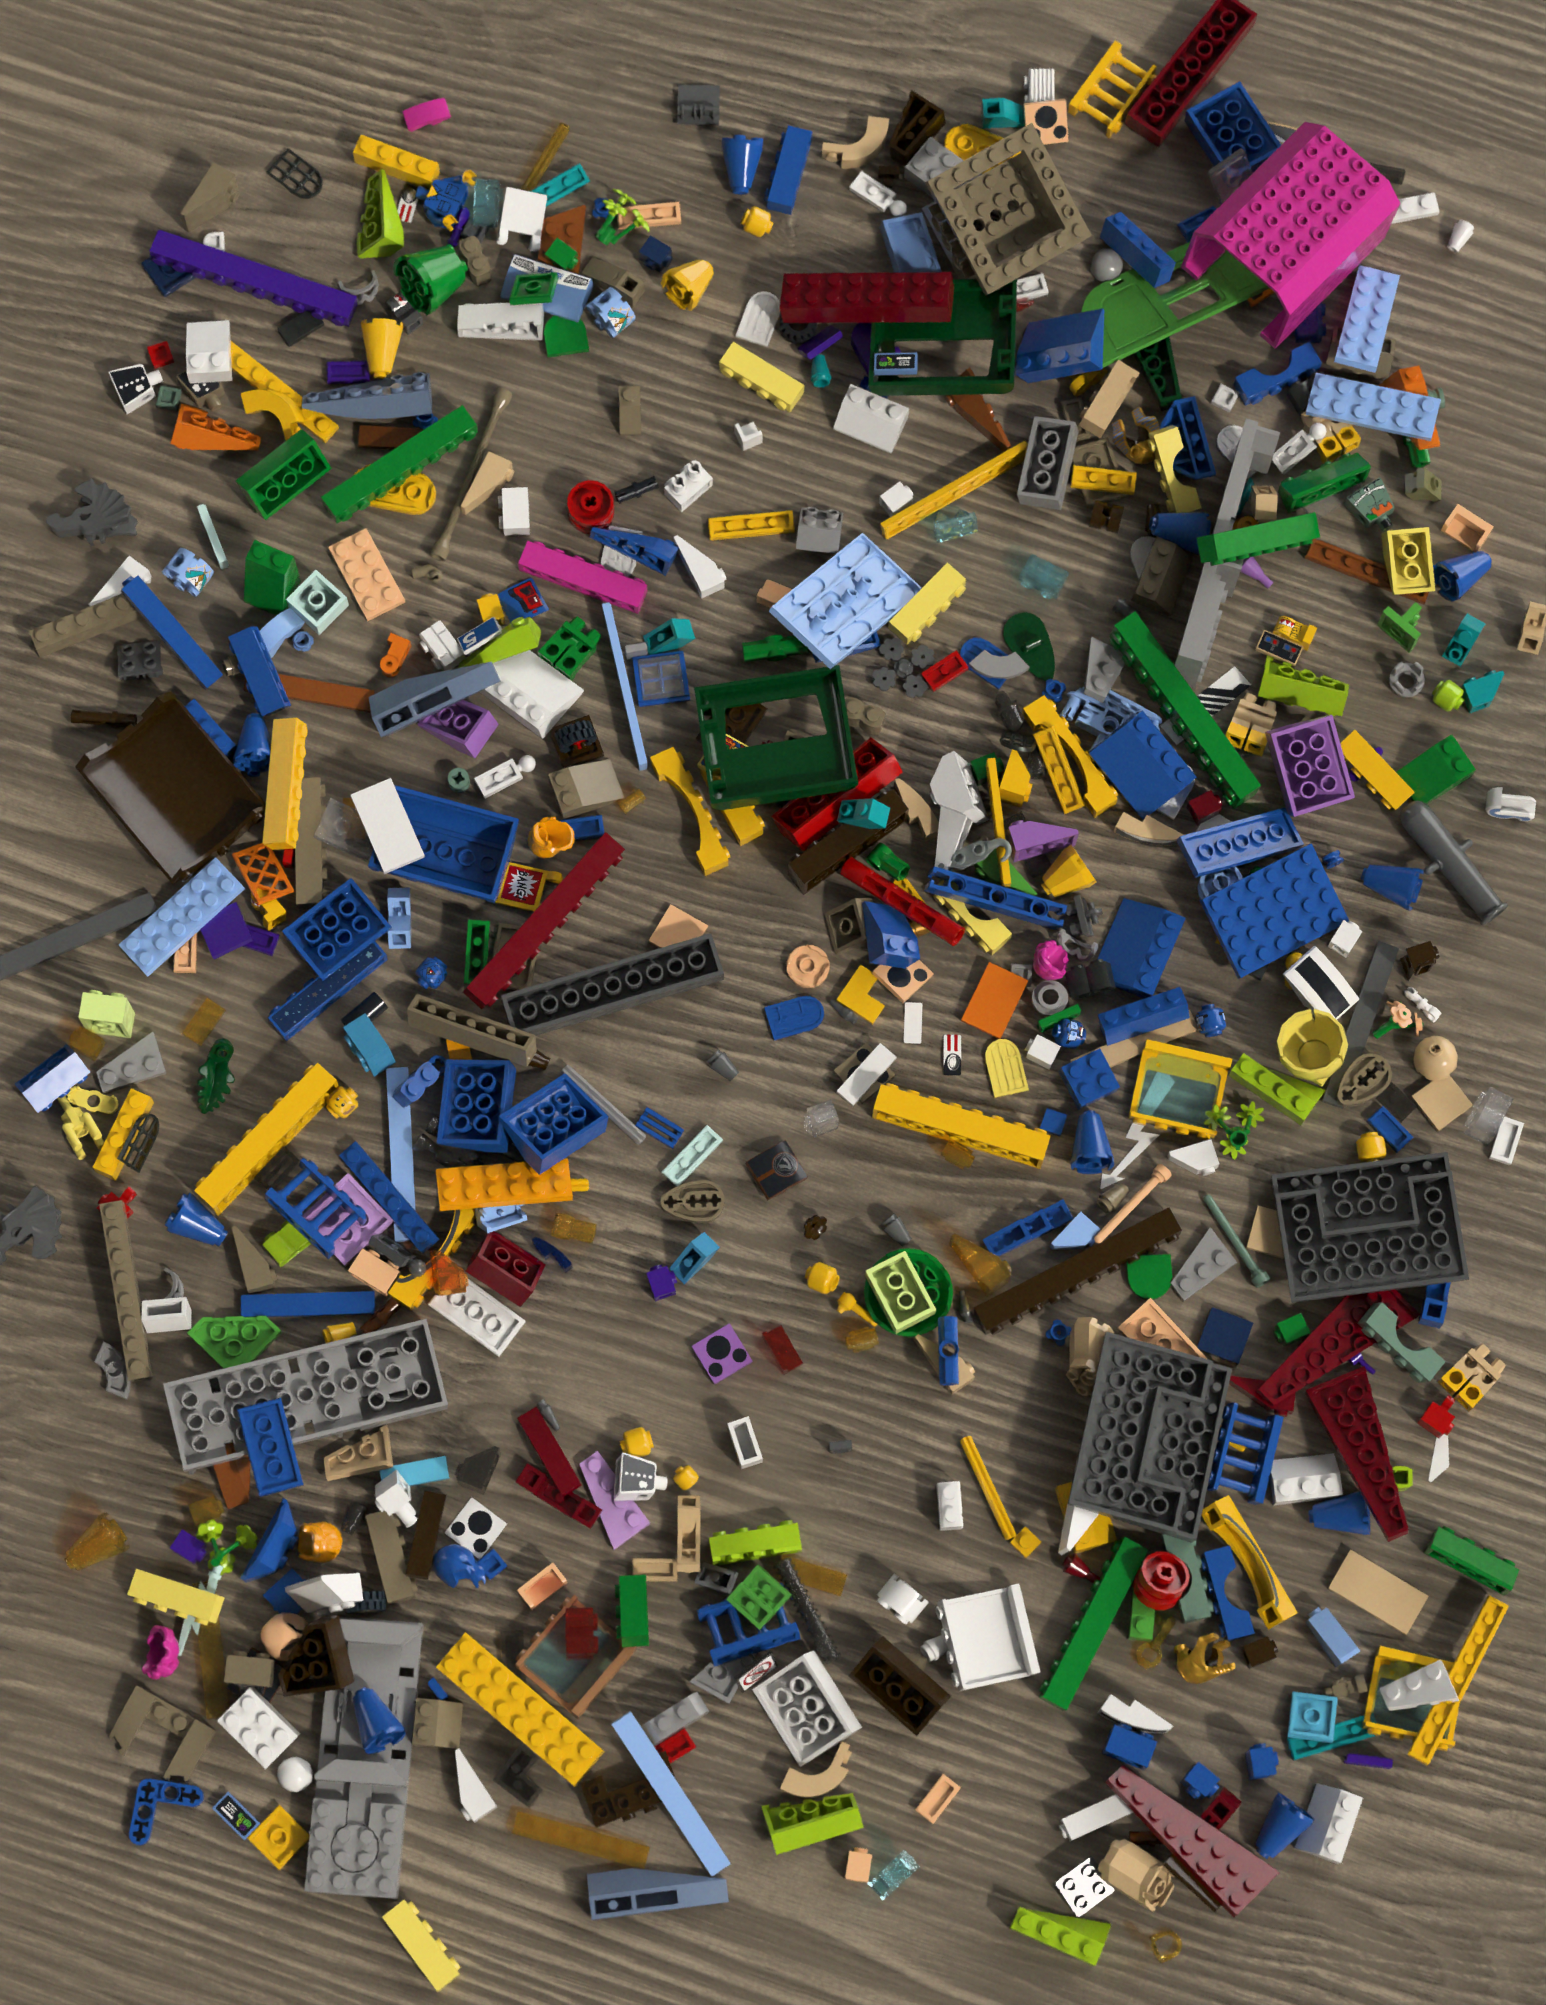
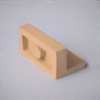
M767 579L763 588H760L757 594V603L771 608L793 589Z

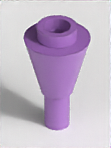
M1254 557L1243 560L1240 572L1255 580H1259L1267 589L1273 584L1264 574Z

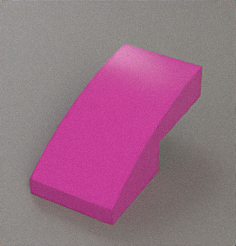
M445 98L424 102L402 111L408 130L411 132L428 124L434 126L451 118Z

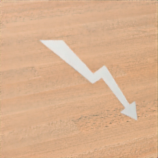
M1156 1072L1137 1113L1152 1116L1175 1083L1168 1074ZM1132 1123L1126 1138L1138 1140V1143L1110 1175L1102 1173L1100 1189L1125 1179L1117 1176L1159 1135L1141 1132L1144 1126Z

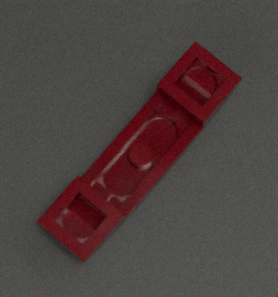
M528 1463L515 1481V1483L589 1529L593 1527L603 1511L573 1492L562 1497L554 1481Z

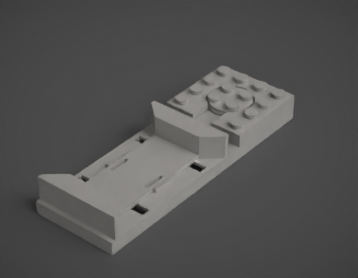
M1245 420L1212 534L1232 530L1249 469L1265 474L1268 473L1280 432L1260 427L1257 421ZM1244 559L1211 566L1210 562L1203 564L1175 661V667L1192 688H1195L1196 682L1201 683L1222 614V610H1219L1220 602L1225 603L1227 596L1232 597Z
M427 1319L163 1383L184 1472L189 1471V1475L194 1474L196 1469L248 1457L237 1409L281 1398L293 1445L333 1435L341 1438L345 1432L357 1429L361 1431L448 1409V1402ZM297 1358L300 1371L291 1373L288 1360ZM218 1377L221 1391L212 1393L209 1379ZM313 1423L315 1433L306 1435L304 1424ZM233 1442L236 1453L227 1455L224 1444Z
M339 1617L354 1682L339 1690L325 1691L318 1771L314 1777L316 1780L315 1798H313L304 1891L309 1893L398 1899L424 1624ZM400 1667L414 1668L413 1677L399 1676ZM364 1687L373 1689L406 1731L405 1737L393 1746L392 1743L385 1745L386 1750L375 1754H367L362 1747L353 1704L355 1692ZM326 1744L338 1745V1754H326ZM392 1750H405L406 1759H391Z

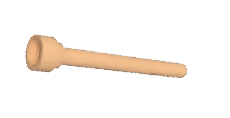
M1158 1164L1153 1169L1152 1178L1094 1237L1096 1243H1101L1158 1183H1165L1172 1176L1166 1166Z

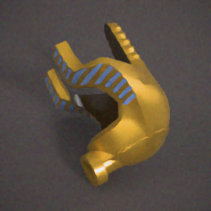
M1138 407L1131 413L1136 426L1139 428V439L1130 440L1127 438L1122 419H1119L1112 423L1113 443L1131 461L1137 464H1147L1156 459L1154 452H1151L1148 445V440L1150 439L1148 433L1159 430L1160 427L1155 416H1146L1142 408Z
M1214 1632L1199 1637L1193 1651L1187 1648L1185 1644L1174 1646V1653L1177 1654V1670L1181 1677L1188 1683L1201 1684L1234 1670L1235 1663L1221 1665L1224 1660L1222 1651L1231 1647L1230 1642L1225 1639L1215 1643L1212 1646V1655L1206 1662L1204 1656L1207 1644L1219 1639V1636Z

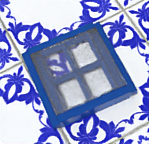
M683 651L632 657L639 707L690 701Z

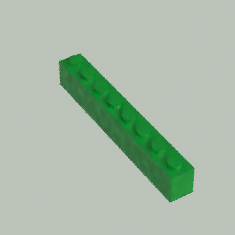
M461 405L321 496L324 507L337 524L341 521L349 520L354 512L366 509L374 499L384 497L388 490L394 486H401L411 475H418L425 466L438 462L445 453L455 451L459 444L465 440H472L478 432L476 422L465 407Z
M1316 512L1197 537V544L1201 563L1210 562V565L1214 566L1312 544V539L1320 538Z
M1122 1537L1120 1540L1116 1539L1110 1550L1113 1553L1109 1560L1106 1559L1100 1569L1103 1572L1100 1580L1096 1579L1090 1589L1093 1592L1089 1600L1085 1599L1080 1608L1082 1614L1079 1620L1075 1619L1070 1627L1072 1634L1069 1640L1065 1639L1059 1650L1062 1652L1059 1659H1055L1050 1666L1049 1671L1052 1673L1049 1679H1045L1039 1688V1692H1041L1039 1698L1062 1711L1068 1709L1148 1552L1147 1548L1127 1537Z

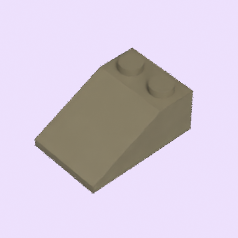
M215 163L211 165L180 213L185 231L190 232L228 209L232 202L235 203L240 192L234 173Z
M610 759L571 766L548 774L549 783L563 820L625 799Z

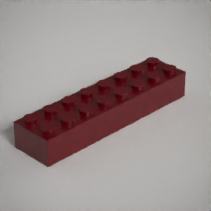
M1216 0L1128 112L1125 125L1159 148L1186 114V110L1193 105L1253 28L1257 13L1238 0Z
M951 272L784 273L779 308L783 323L951 322L954 283Z

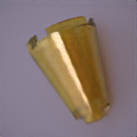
M101 1513L67 1550L65 1562L69 1568H75L79 1571L126 1552L130 1548V1545H125L124 1542L128 1539L116 1520L113 1518L110 1521L106 1518L109 1515L108 1513Z

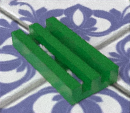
M1078 1004L1039 1020L1037 1028L1041 1033L1052 1029L1055 1024H1058V1022L1065 1018L1072 1020L1079 1017L1081 1009Z

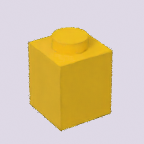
M489 593L477 599L483 623L495 617L499 625L505 624V617L498 594L493 595Z

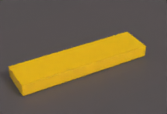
M793 510L708 518L710 541L795 533Z
M1051 726L1034 733L1033 736L1064 814L1084 807L1085 803L1055 727Z

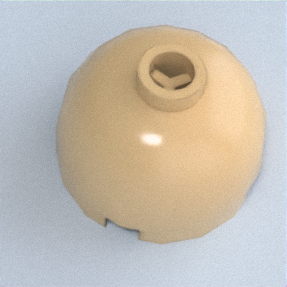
M1431 1036L1423 1039L1414 1051L1415 1069L1428 1080L1439 1081L1446 1079L1457 1067L1458 1055L1456 1049L1448 1039L1442 1036Z

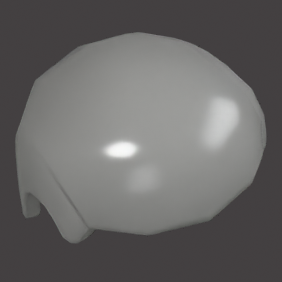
M1112 249L1098 250L1091 262V273L1095 279L1101 282L1110 281L1120 276L1123 260Z

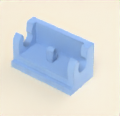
M523 1205L475 1208L477 1226L487 1233L526 1221L527 1215L520 1208Z

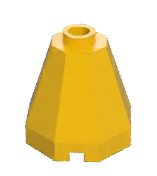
M698 259L666 271L662 276L661 285L663 288L667 287L666 295L668 299L682 310L687 307L689 311L693 310L698 305L713 277V267L708 261Z
M1069 845L1060 853L1042 877L1044 883L1041 886L1047 895L1052 893L1054 897L1091 887L1097 881L1074 847Z

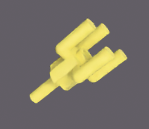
M66 1096L58 1097L57 1099L65 1111L61 1116V1120L64 1123L62 1129L78 1159L82 1160L86 1157V1153L78 1138L84 1137L87 1133L91 1135L97 1148L102 1149L104 1140L91 1115L88 1112L83 1113L80 1107H72Z

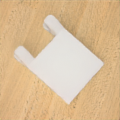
M506 187L497 244L504 245L507 243L508 231L531 235L529 250L533 252L539 250L547 195Z

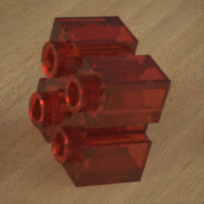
M566 1608V1661L593 1660L594 1654H598V1636H594V1631H597L598 1614H593V1608Z

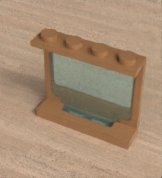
M574 1595L571 1599L567 1597L559 1606L562 1610L558 1615H551L545 1623L546 1629L542 1633L538 1631L530 1640L532 1643L527 1651L523 1649L515 1660L518 1661L516 1663L518 1670L576 1719H579L633 1655L637 1647H622V1641L617 1639V1633L578 1601V1597Z

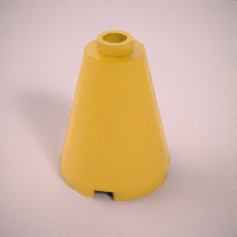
M372 318V323H367V319L361 321V330L369 373L373 374L374 378L384 379L386 375L391 374L403 331V323L400 322L399 325H396V320Z

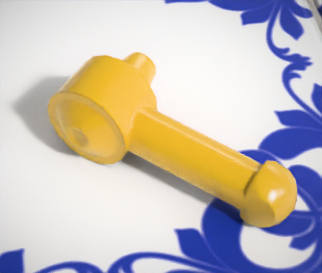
M842 1293L837 1300L838 1308L836 1311L842 1314L844 1311L852 1310L871 1326L875 1327L878 1325L869 1312L857 1304L855 1297L851 1293Z

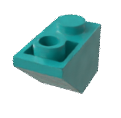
M1005 98L982 99V129L1024 127L1023 105Z
M1467 613L1442 657L1461 667L1486 623Z
M1493 670L1485 673L1482 678L1476 679V677H1472L1464 681L1461 687L1464 691L1462 697L1469 713L1490 706L1503 679V670L1499 672Z
M875 799L842 800L837 821L868 829L886 828L890 807Z

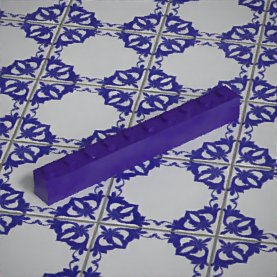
M159 229L149 251L151 260L157 265H167L181 273L184 271L192 273L198 279L205 278L211 280L216 285H226L232 287L237 292L250 293L257 299H267L278 306L285 305L291 307L299 313L304 311L311 312L314 318L330 320L337 326L344 325L349 327L358 306L357 296Z

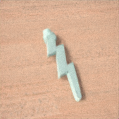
M223 1566L213 1567V1570L209 1571L207 1589L202 1581H200L198 1589L215 1594L218 1580L222 1577L220 1574ZM188 1615L187 1619H184L178 1643V1656L182 1655L191 1626L197 1635L199 1633L200 1623L194 1622L196 1618L194 1616Z

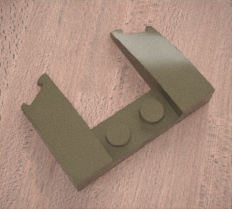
M136 1685L109 1735L110 1739L114 1737L117 1739L122 1747L119 1753L125 1756L146 1718L183 1738L163 1779L170 1781L172 1775L184 1776V1781H188L217 1731Z

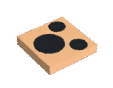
M1065 99L1023 103L1025 126L1033 123L1043 144L1068 142Z
M920 960L905 969L879 965L872 972L902 1003L908 1000L934 975Z

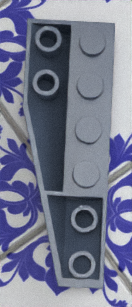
M416 372L408 376L397 374L389 378L332 390L311 392L302 397L303 409L342 417L386 419L432 414L433 406L430 373L424 374L423 372Z
M492 662L408 678L369 697L372 719L380 736L386 737L501 680Z
M635 1868L587 1874L592 1921L729 1902L726 1879Z

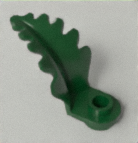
M224 1038L215 1041L207 1055V1062L198 1069L199 1073L204 1076V1078L197 1082L199 1086L203 1087L197 1093L198 1096H202L198 1099V1103H201L198 1108L201 1109L202 1114H206L209 1111L213 1112V1107L219 1108L218 1101L221 1103L225 1102V1098L221 1093L230 1094L231 1090L227 1083H234L235 1077L228 1067L229 1060L234 1053V1047L229 1040Z

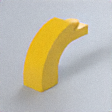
M267 389L240 393L246 414H255L267 410L278 417L285 440H288L301 430L297 423L304 422V416L297 404L287 395Z

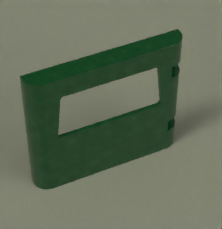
M977 279L953 280L954 295L951 322H872L869 390L879 396L1006 394L1014 389L1017 279L986 296ZM994 341L989 374L987 376L898 377L897 375L874 374L875 353H895V342Z
M835 665L831 669L822 667L694 687L712 808L727 810L848 791L858 785L840 665ZM809 695L817 696L827 731L825 735L736 749L726 748L725 710L727 708ZM704 716H712L713 719L704 720ZM712 776H721V780L713 781Z

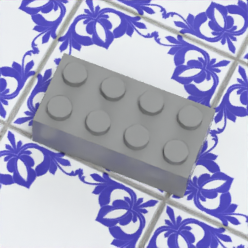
M929 137L905 166L904 178L932 197L925 182L964 160L932 137ZM982 173L979 174V175H977V176H975V177H973L972 179L966 181L965 183H963V184L957 186V187L954 188V189H957V188H959L960 186L966 184L967 182H969V181L975 179L976 177L982 175Z
M1034 416L1017 491L1020 504L1057 510L1062 509L1078 437L1076 422Z

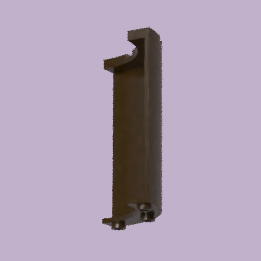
M170 691L156 697L151 705L141 714L143 719L135 726L130 724L116 735L118 740L109 746L104 743L96 749L85 753L75 768L169 881L174 884L180 880L182 882L187 881L192 876V873L208 864L218 855L222 857L228 853L230 846L254 824H258L264 819L266 803L179 699Z

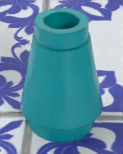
M818 354L812 361L811 382H813L815 387L822 388L830 384L832 377L825 356Z

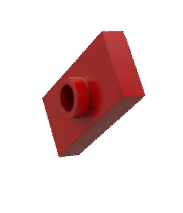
M685 1728L654 1746L658 1753L666 1751L670 1764L697 1748Z

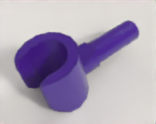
M1361 1353L1348 1360L1353 1366L1359 1362L1372 1375L1376 1372L1375 1369L1365 1362Z

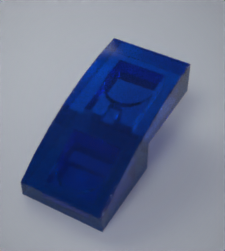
M534 1237L532 1239V1244L545 1261L553 1256L565 1273L573 1268L569 1259L556 1247L540 1238Z

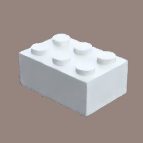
M253 1686L217 1720L265 1769L300 1734Z

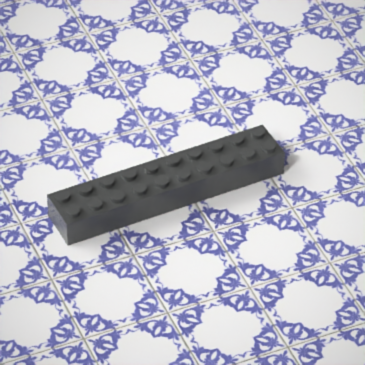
M710 933L501 995L509 1025L537 1036L724 980V972L712 934Z

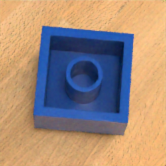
M1100 1048L1061 1067L1058 1071L1078 1110L1116 1092L1120 1088Z
M1122 1723L1114 1725L1110 1729L1101 1754L1143 1771L1147 1769L1157 1741L1153 1740L1154 1736L1145 1732L1134 1733L1131 1731L1132 1727Z

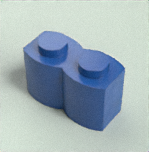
M430 1062L422 1064L409 1075L405 1082L395 1089L392 1097L403 1108L409 1106L423 1095L425 1089L436 1082L440 1072Z

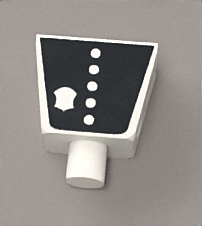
M142 364L109 372L126 414L152 400L156 396L152 386L163 382L159 370L146 374Z
M622 1453L616 1460L615 1501L649 1500L653 1496L655 1489H666L667 1477L656 1475V1464L654 1462L626 1453Z

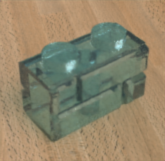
M475 179L473 225L478 227H497L503 207H499V201H503V189L499 188L500 181Z
M1031 554L1020 573L1019 581H1021L1025 588L1030 590L1035 588L1041 591L1040 594L1047 599H1052L1053 597L1057 600L1069 578V572Z

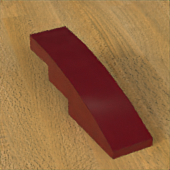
M535 1407L517 1417L562 1497L581 1487V1482L538 1408Z

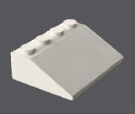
M530 650L494 662L493 665L501 681L480 691L482 695L542 739L584 692L582 688Z
M814 1650L802 1655L752 1689L800 1767L862 1728Z

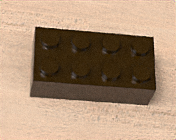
M884 1636L870 1648L848 1675L916 1736L928 1725L951 1697L949 1693Z

